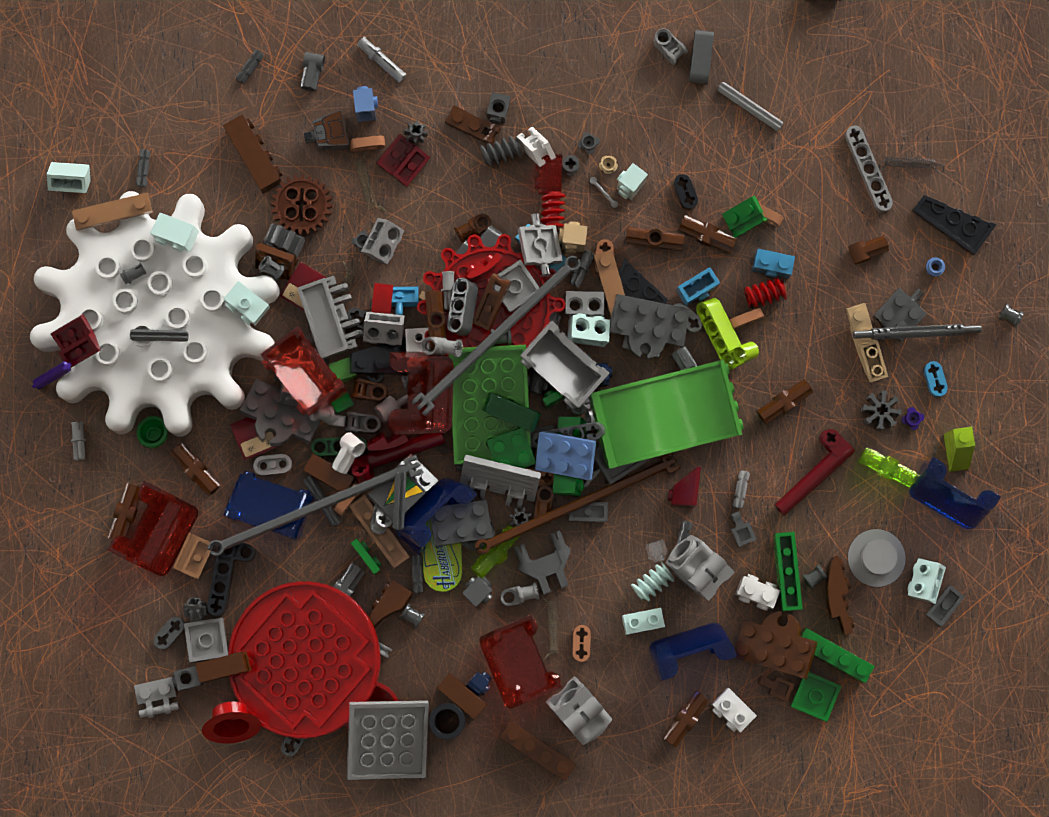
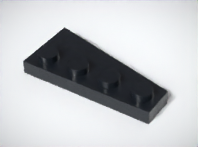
M926 195L920 199L912 210L913 213L973 256L996 226L992 222L989 223L981 220L982 218L964 213L960 209L947 206V204Z

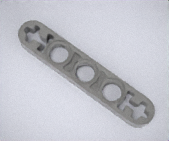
M851 126L845 133L847 144L875 209L881 213L887 212L893 204L890 193L862 129L859 126ZM852 131H853L854 133H858V134H859V135L856 137V139H857V141H858V144H857L856 146H853V144L856 143L855 138H854V137H850V134L852 133ZM863 147L866 150V156H858L856 153L857 148ZM865 165H872L874 172L867 174L864 171ZM879 182L881 190L874 191L871 188V183ZM882 192H884V194L881 196L883 201L888 202L886 208H884L883 205H879V203L881 202L880 196H878L877 198L875 197L876 195H879Z

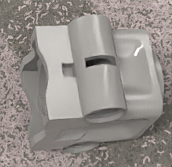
M693 535L679 542L666 560V564L694 593L701 595L708 601L716 594L718 587L735 573L721 556L713 552L702 540Z
M575 676L567 682L562 691L552 695L546 701L548 706L582 745L599 737L612 721V718L602 705Z

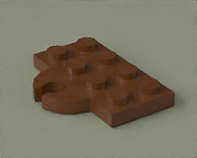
M783 611L771 613L765 618L762 625L744 620L733 654L734 658L805 680L807 679L818 642L800 637L801 628L793 615L788 614V624L784 627H781L779 623L780 619L784 616Z

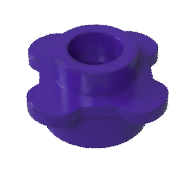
M910 407L901 421L903 424L909 425L912 430L918 429V424L924 420V415L916 411L915 408Z

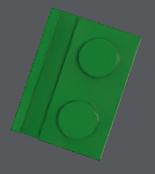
M756 196L746 199L722 214L735 238L767 221Z
M553 389L544 394L545 398L542 399V403L545 409L565 399V397Z
M358 539L351 542V545L376 576L380 573L381 569L379 567L382 564L376 556L372 558L368 554L370 548L364 541L359 542Z

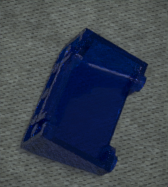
M935 457L924 461L910 485L909 493L911 497L964 529L977 527L1001 498L995 492L985 490L978 495L977 499H974L943 480L947 469L942 461Z
M245 470L244 474L240 473L223 516L242 523L258 526L311 504L314 497L310 495L311 492L300 488L299 491L256 478L255 473ZM308 516L276 528L271 532L300 541Z
M443 478L405 514L404 529L396 530V532L420 555L426 549L425 545L432 536L431 530L425 523L444 504L454 505L474 502L477 493L466 484L450 478Z
M711 623L654 641L650 645L649 652L658 681L672 678L677 674L678 664L676 659L709 649L711 654H716L721 660L736 658L734 646L723 627L718 623Z

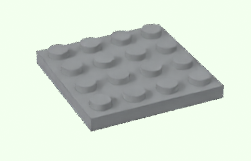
M428 701L349 702L347 779L426 778Z

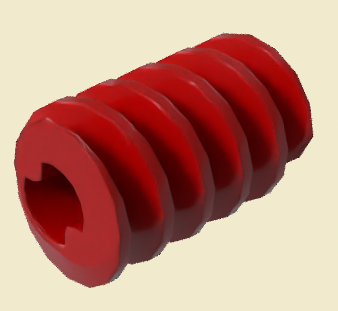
M556 191L542 192L545 194L542 196L544 203L541 204V208L544 209L541 211L543 218H541L540 222L546 226L556 225L557 232H559L558 228L564 227V224L559 223L560 220H564V217L560 216L559 213L565 212L564 209L560 208V206L565 205V202L561 201L560 198H565L566 195Z
M774 278L773 283L767 280L766 285L760 282L759 288L756 284H753L751 289L748 286L744 288L749 308L753 304L757 309L758 302L765 306V300L772 304V298L779 302L780 296L784 300L787 299L784 283L778 278Z

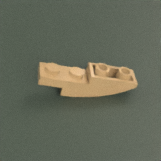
M866 303L846 308L852 337L853 331L871 330L872 324ZM871 338L853 339L869 382L888 377L878 340H872Z

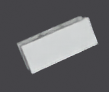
M533 127L528 129L531 135L525 139L523 133L517 136L523 151L539 167L546 163L544 159L542 160V157L545 155H549L551 160L556 158L549 142Z

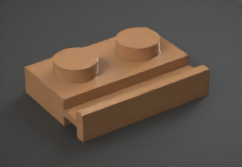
M189 533L173 568L196 579H200L211 555L210 551H213L208 550L210 542Z

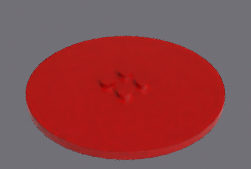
M290 582L261 594L240 616L231 634L228 647V655L247 652L251 671L229 676L231 687L238 702L246 705L248 714L257 717L261 722V726L281 736L296 739L321 737L346 726L349 723V702H369L375 690L380 672L379 641L374 626L366 612L348 594L335 587L318 582Z

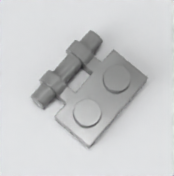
M172 677L134 685L138 705L146 703V709L139 710L140 718H153L157 714H171L172 711L179 710L178 702H170L171 697L177 696ZM163 699L164 705L153 707V701Z

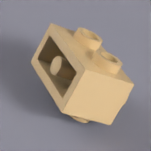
M578 222L564 224V229H560L559 244H562L561 250H565V253L568 254L584 253L588 226H581Z

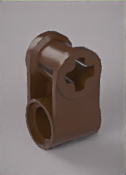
M354 378L355 385L353 393L350 394L351 398L381 403L388 397V391L384 385L361 378ZM377 389L384 390V394L380 398L374 396V392Z

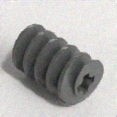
M512 136L508 137V143L504 138L501 139V145L498 141H494V147L488 143L487 150L482 145L480 146L485 165L488 163L490 167H493V161L500 165V159L507 163L508 156L513 161L515 154L522 158L517 136L515 140Z

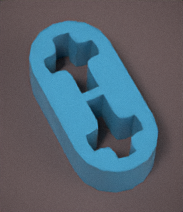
M931 361L924 366L923 372L930 394L937 398L945 395L948 388L941 365L936 361ZM930 365H932L933 368H937V371L935 372L936 378H934L932 372H928V369L931 368ZM936 380L938 386L943 387L940 393H938V391H934L933 389L934 387H936Z

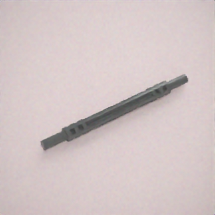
M963 324L871 328V330L853 331V339L871 338L872 340L957 336L964 335V333H980L982 328L981 325L964 326Z

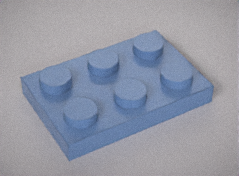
M541 431L538 437L535 470L591 480L596 441Z

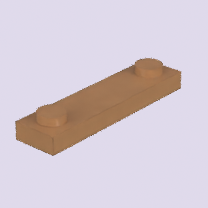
M148 192L72 211L77 231L153 213Z
M609 250L594 254V260L610 317H612L615 295L625 296L613 251Z
M365 495L349 506L394 569L410 558L389 528L380 535L372 532L370 522L374 507Z

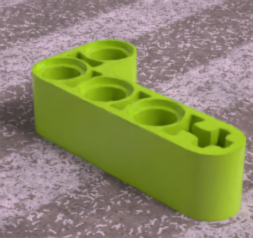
M711 298L698 303L696 307L697 314L720 360H724V363L728 364L729 370L745 365L759 355L758 346L754 342L741 345L717 298Z

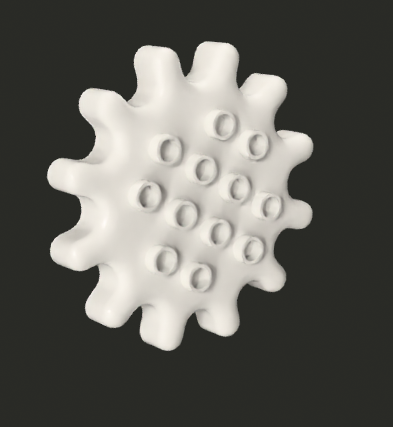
M128 191L120 199L139 194L134 191ZM185 194L180 197L171 216L192 224L199 230V234L190 252L185 250L179 252L173 249L172 245L166 243L164 246L155 242V238L150 232L156 220L151 219L149 214L121 220L117 228L107 233L99 232L93 227L77 231L73 219L68 223L66 232L79 251V257L75 265L67 270L44 266L39 268L34 274V283L37 288L47 295L58 298L61 309L55 320L39 324L32 329L30 333L31 343L43 352L61 350L50 333L84 314L100 347L99 352L73 366L70 372L60 378L56 385L58 396L66 402L73 404L81 401L92 391L100 390L106 392L109 397V407L105 422L108 428L117 434H126L131 431L139 412L144 408L155 407L161 410L165 427L170 433L178 437L187 435L193 427L191 405L197 397L211 395L225 408L230 410L241 407L244 403L245 395L232 377L233 366L241 358L249 357L260 361H267L273 358L276 353L277 347L271 336L251 328L250 325L240 318L242 315L237 311L234 313L225 306L226 302L224 301V297L237 281H240L263 301L270 304L279 296V287L276 281L268 275L245 277L239 273L238 262L253 245V237L250 231L244 225L236 224L218 237L206 236L201 231L205 208L198 196L194 194ZM141 263L147 274L131 281V284H125L120 276L123 270L127 271ZM130 330L188 331L189 338L187 342L132 341L130 339Z

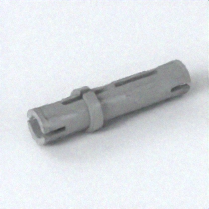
M363 37L358 42L357 46L369 56L368 58L371 61L374 60L398 83L406 77V73L386 57L379 47H375L368 41L366 37Z

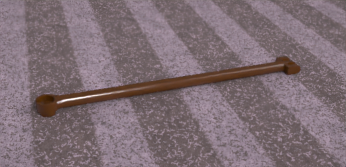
M673 452L660 456L661 462L490 539H480L475 543L474 549L479 548V545L484 543L486 549H479L476 553L485 555L491 548L662 471L666 470L667 474L679 470L680 467L679 465L671 467V464L677 462L676 458L670 461L667 459L674 455Z

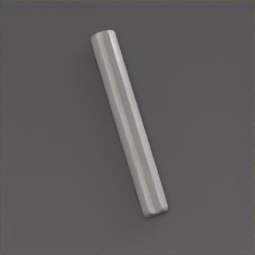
M725 82L719 85L718 92L776 131L782 127L783 121Z

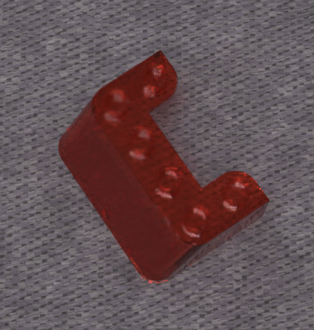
M390 352L391 368L398 372H408L407 409H395L389 414L388 429L395 435L448 432L452 427L453 383L432 402L435 407L426 416L422 413L427 407L424 406L419 411L417 406L421 401L419 400L415 405L411 401L421 392L426 395L454 369L452 359L445 355H427L424 352Z
M143 481L138 491V498L148 505L130 539L122 535L116 536L107 550L158 576H165L170 571L198 517V509L186 501Z

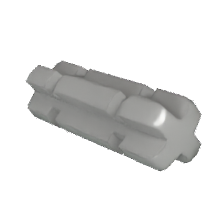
M740 471L738 475L739 481H737L735 499L732 504L735 508H742L744 504L743 498L746 495L747 481L750 475L747 471Z

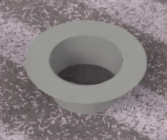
M872 529L865 531L854 539L849 548L848 562L852 573L859 581L869 586L882 587L891 584L901 575L905 566V551L897 537L885 530Z

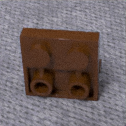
M258 243L255 253V268L258 269L262 260L266 256H270L271 260L276 264L284 266V271L279 278L289 280L293 274L294 266L297 265L298 258H295V255Z

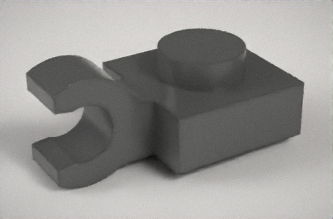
M739 511L730 514L736 526L731 531L738 547L757 540L750 522L743 523Z

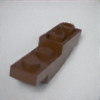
M835 556L831 558L827 571L828 579H826L825 586L827 610L830 619L838 618L842 635L853 633L854 623L852 618L848 617L846 610L849 609L846 598L843 599L842 595L848 594V589L851 587L848 578H845L843 570H845L843 560Z

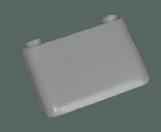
M550 321L520 355L522 358L520 362L528 369L532 367L564 396L565 399L563 401L569 407L573 408L575 406L579 408L609 375V372L599 365L596 366L597 362L587 356L565 336V333H560L559 327L553 321Z

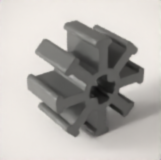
M271 224L263 241L266 245L295 255L298 258L306 240H304V237L296 235V232L292 230L288 231L283 226Z
M887 391L878 393L879 401L875 398L874 393H872L865 399L872 406L864 404L860 408V413L868 412L872 414V416L863 420L866 426L874 418L877 419L875 431L884 429L883 420L888 425L887 427L891 428L897 422L890 415L898 417L902 413V409H890L892 404H896L899 401L896 396L892 397L890 402H885ZM880 407L883 408L882 410H885L882 415L879 414L880 411L877 412V409Z

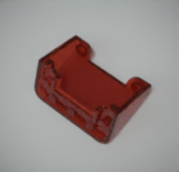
M298 326L261 353L264 359L261 363L267 371L271 369L297 401L298 405L296 407L302 415L307 414L310 416L348 392L344 383L332 372Z
M532 615L493 630L479 639L480 647L501 698L509 709L562 688L559 676L553 671L547 672L533 636L536 634L538 626Z

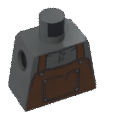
M341 110L314 120V130L304 132L306 144L317 142L320 151L350 149Z

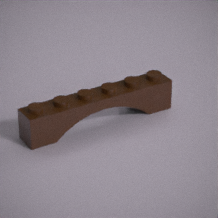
M394 580L391 583L387 582L382 590L383 596L381 599H376L372 605L373 611L368 616L374 629L387 617L404 610L414 593Z

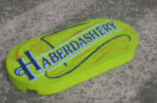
M429 519L425 523L422 532L424 579L436 591H450L458 585L462 577L461 544L435 547L431 520Z

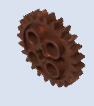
M304 174L301 175L300 179L294 175L293 181L287 177V184L280 182L282 188H275L278 195H272V198L276 201L271 202V206L276 207L271 210L272 214H277L274 219L275 221L280 220L278 225H285L286 230L298 231L300 236H302L303 231H306L309 236L311 229L317 233V226L323 229L324 227L321 222L328 223V219L325 216H331L332 213L328 209L333 208V205L328 203L332 201V197L327 196L330 193L329 189L323 190L325 184L318 185V178L313 182L311 175L308 179H305ZM301 189H304L303 201L305 203L303 205V221H299ZM290 192L298 193L295 199H289L288 194ZM310 192L317 194L313 200L307 199V195ZM290 210L297 212L294 218L287 217V213ZM314 211L316 215L314 218L309 219L306 217L307 212Z

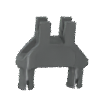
M561 530L556 531L558 540L555 533L549 534L555 551L545 557L532 561L528 556L525 544L520 545L522 553H520L518 546L513 548L519 562L518 570L538 580L543 595L551 592L546 577L556 574L561 588L569 585L563 569L571 549L566 546Z

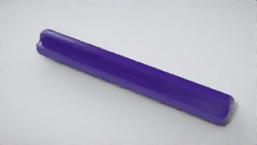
M64 361L32 381V387L39 390L71 371V363Z

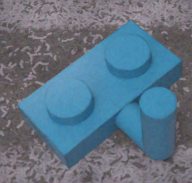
M419 287L393 288L392 307H395V315H403V307H417L419 303Z

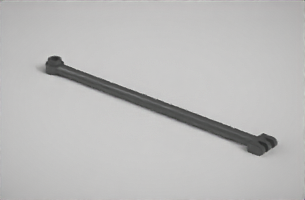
M569 256L562 268L426 395L421 392L411 403L415 405L420 400L421 403L417 406V409L420 411L426 406L427 409L422 413L426 416L435 407L432 402L570 272H575L579 269L580 260L578 259L575 262L577 257ZM575 262V267L571 268L568 264Z
M416 455L404 459L405 465L225 540H213L209 543L208 550H213L214 546L218 545L220 546V551H210L213 556H220L228 548L395 480L396 472H405L406 475L410 474L411 478L424 472L422 469L414 471L415 468L421 465L419 462L411 464L412 461L418 459Z

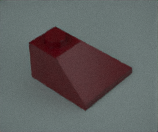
M696 467L672 487V490L669 489L668 501H671L670 506L691 509L697 506L701 467Z

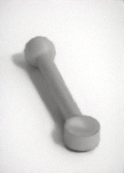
M591 177L590 184L595 185L609 200L611 207L616 208L618 202L614 201L597 183L596 177Z

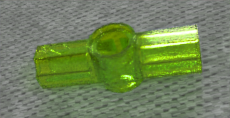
M865 447L858 461L877 471L876 473L889 480L893 479L909 488L912 487L918 475L917 472L901 465L895 458L882 455L868 447Z
M508 525V526L502 531V533L505 532V531H507V530L512 529L513 527L510 526V525ZM520 536L493 547L487 554L481 555L470 568L472 572L483 579L495 564H501L506 560L508 549Z

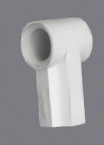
M351 432L346 433L341 438V449L332 464V468L342 474H347L354 459L365 450V444Z

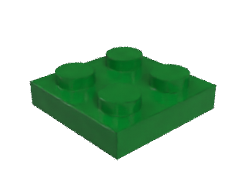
M521 427L486 440L494 462L519 468L536 464L525 431Z
M809 672L806 680L801 679L790 707L827 722L842 686Z

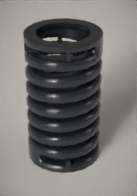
M444 703L437 706L429 718L431 731L435 736L445 740L457 737L464 729L466 722L463 710L452 703ZM443 709L453 710L459 717V726L453 732H443L436 724L437 715Z

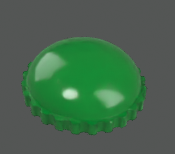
M149 416L139 423L136 435L142 446L155 449L166 442L169 433L162 418L159 416Z

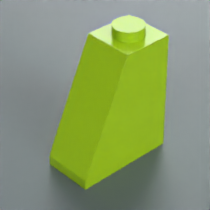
M972 427L952 429L944 434L949 472L968 470L975 449Z

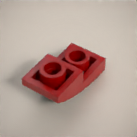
M498 253L494 256L490 254L484 261L485 267L480 262L476 265L472 264L465 272L467 274L465 279L473 281L484 276L496 267L503 257Z
M374 283L371 312L391 314L394 285Z

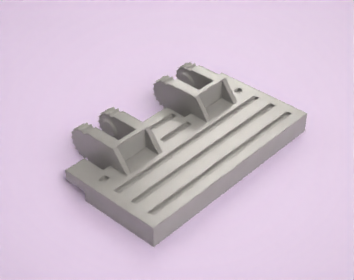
M334 276L297 288L321 360L358 347L355 338L364 334L363 330L345 333L346 329L360 324L359 319H353L341 324L342 321L348 319L343 303L350 301L352 297L350 294H346L334 299V294L348 289L346 283L329 288L337 284Z
M465 455L459 484L467 486L468 481H471L468 496L472 497L475 489L481 490L480 499L483 500L487 485L490 486L489 491L505 495L506 490H509L505 505L510 506L512 498L518 499L517 508L521 509L525 494L527 495L526 500L535 501L541 473Z

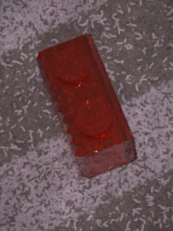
M555 154L556 158L553 160L550 159L549 155H545L542 157V160L544 159L546 163L541 167L535 163V170H539V177H535V189H538V194H543L542 192L544 191L561 193L562 154Z

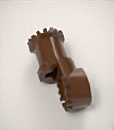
M482 213L469 219L468 223L459 228L455 227L454 230L463 243L464 239L469 236L485 232L492 222L487 214ZM480 218L488 220L486 227L481 228L478 226L477 223Z

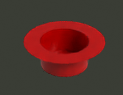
M225 702L213 709L212 718L202 727V734L212 742L222 744L238 743L255 736L261 728V722L254 715L248 714L246 705L240 702Z

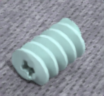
M662 562V567L655 565L656 572L652 569L649 570L650 577L644 574V581L637 579L638 586L633 583L631 584L632 589L641 600L650 601L649 594L655 597V589L662 592V584L668 587L667 580L674 582L671 572Z

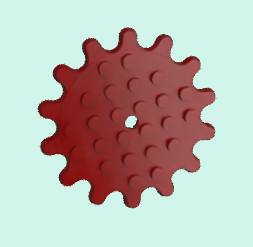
M474 234L468 237V250L466 253L457 254L451 248H445L441 252V258L445 262L444 271L454 272V283L459 278H466L467 274L465 272L472 264L476 265L480 262L485 267L484 261L490 254L494 256L498 253L503 257L500 263L490 272L472 281L478 287L474 315L492 274L501 273L519 260L524 264L522 253H515L511 249V238L507 234H501L493 247L484 246L481 238ZM525 265L539 288L556 273L554 269H549L550 276L543 277L542 271L536 269L535 265ZM427 271L423 275L424 283L430 286L433 291H441L443 289L442 272ZM548 293L510 329L511 345L526 344L527 348L550 322V315L564 310L565 301ZM422 300L417 304L418 312L427 315L426 300ZM502 303L491 329L496 330L516 310L509 313ZM444 310L446 339L448 341L462 340L463 347L461 348L477 347L490 335V330L488 331L475 324H472L469 335L464 337L450 332L447 327L449 310ZM433 316L434 325L441 324V318ZM427 330L426 333H425V336H424L425 338H428V337H429V331H428V330ZM495 344V346H505V345H507V344ZM445 354V356H444V362H445L448 366H449V354Z

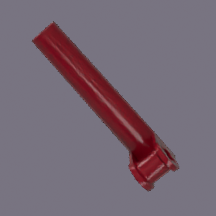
M441 429L408 439V442L397 447L371 451L356 457L351 468L353 475L357 477V483L360 484L374 478V468L408 457L410 454L414 455L445 444L443 432Z
M828 429L820 434V443L829 453L774 504L782 515L785 516L855 453L854 448L836 430ZM832 434V441L827 442V435Z

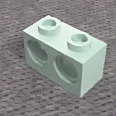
M580 313L573 315L568 320L567 337L573 343L605 347L608 344L610 320L602 316L586 317L585 314ZM576 325L582 326L583 331H578ZM594 327L600 328L602 334H598Z
M661 608L622 615L625 635L665 627Z

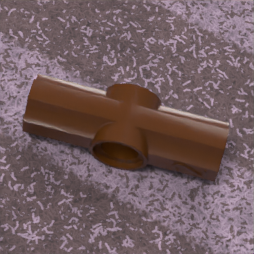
M686 215L678 231L695 238L700 244L708 247L713 246L728 254L731 253L737 238L719 231L718 227L710 223H702Z
M628 226L625 243L648 246L652 249L662 248L682 251L684 234ZM657 235L660 241L654 243L650 240V236Z
M442 291L425 292L429 337L446 338ZM433 316L440 317L441 324L433 325L431 318ZM430 340V350H434L435 344Z
M803 379L790 389H786L772 398V401L756 412L766 425L813 393L812 388Z
M182 442L169 453L180 464L186 475L193 482H196L208 496L221 486L210 474L203 462L198 457H195Z
M130 483L126 484L121 501L118 502L113 514L114 521L107 538L122 543L125 542L130 525L133 524L136 518L137 506L144 488Z
M696 690L686 705L676 714L673 719L674 722L662 738L676 748L686 733L690 732L699 719L698 716L710 700Z

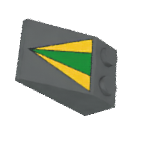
M416 459L415 461H412L411 464L417 463L419 461ZM404 460L396 468L405 465ZM421 463V466L415 468L414 471L422 469L423 474L411 478L410 474L406 475L405 514L426 496L438 482ZM395 480L375 487L367 495L392 522Z

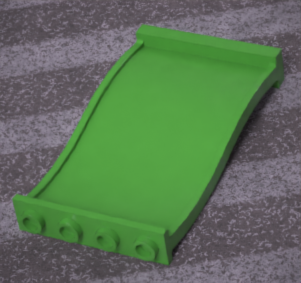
M724 360L591 393L588 398L594 422L602 423L605 428V434L599 441L606 469L742 435L741 430L744 428L742 420L738 419L737 412L739 407L737 401L733 399L734 387L728 379V374L730 373L728 364L724 363Z

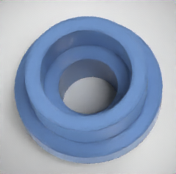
M931 258L926 263V271L931 276H940L945 270V264L940 258ZM936 264L938 270H933L932 265Z

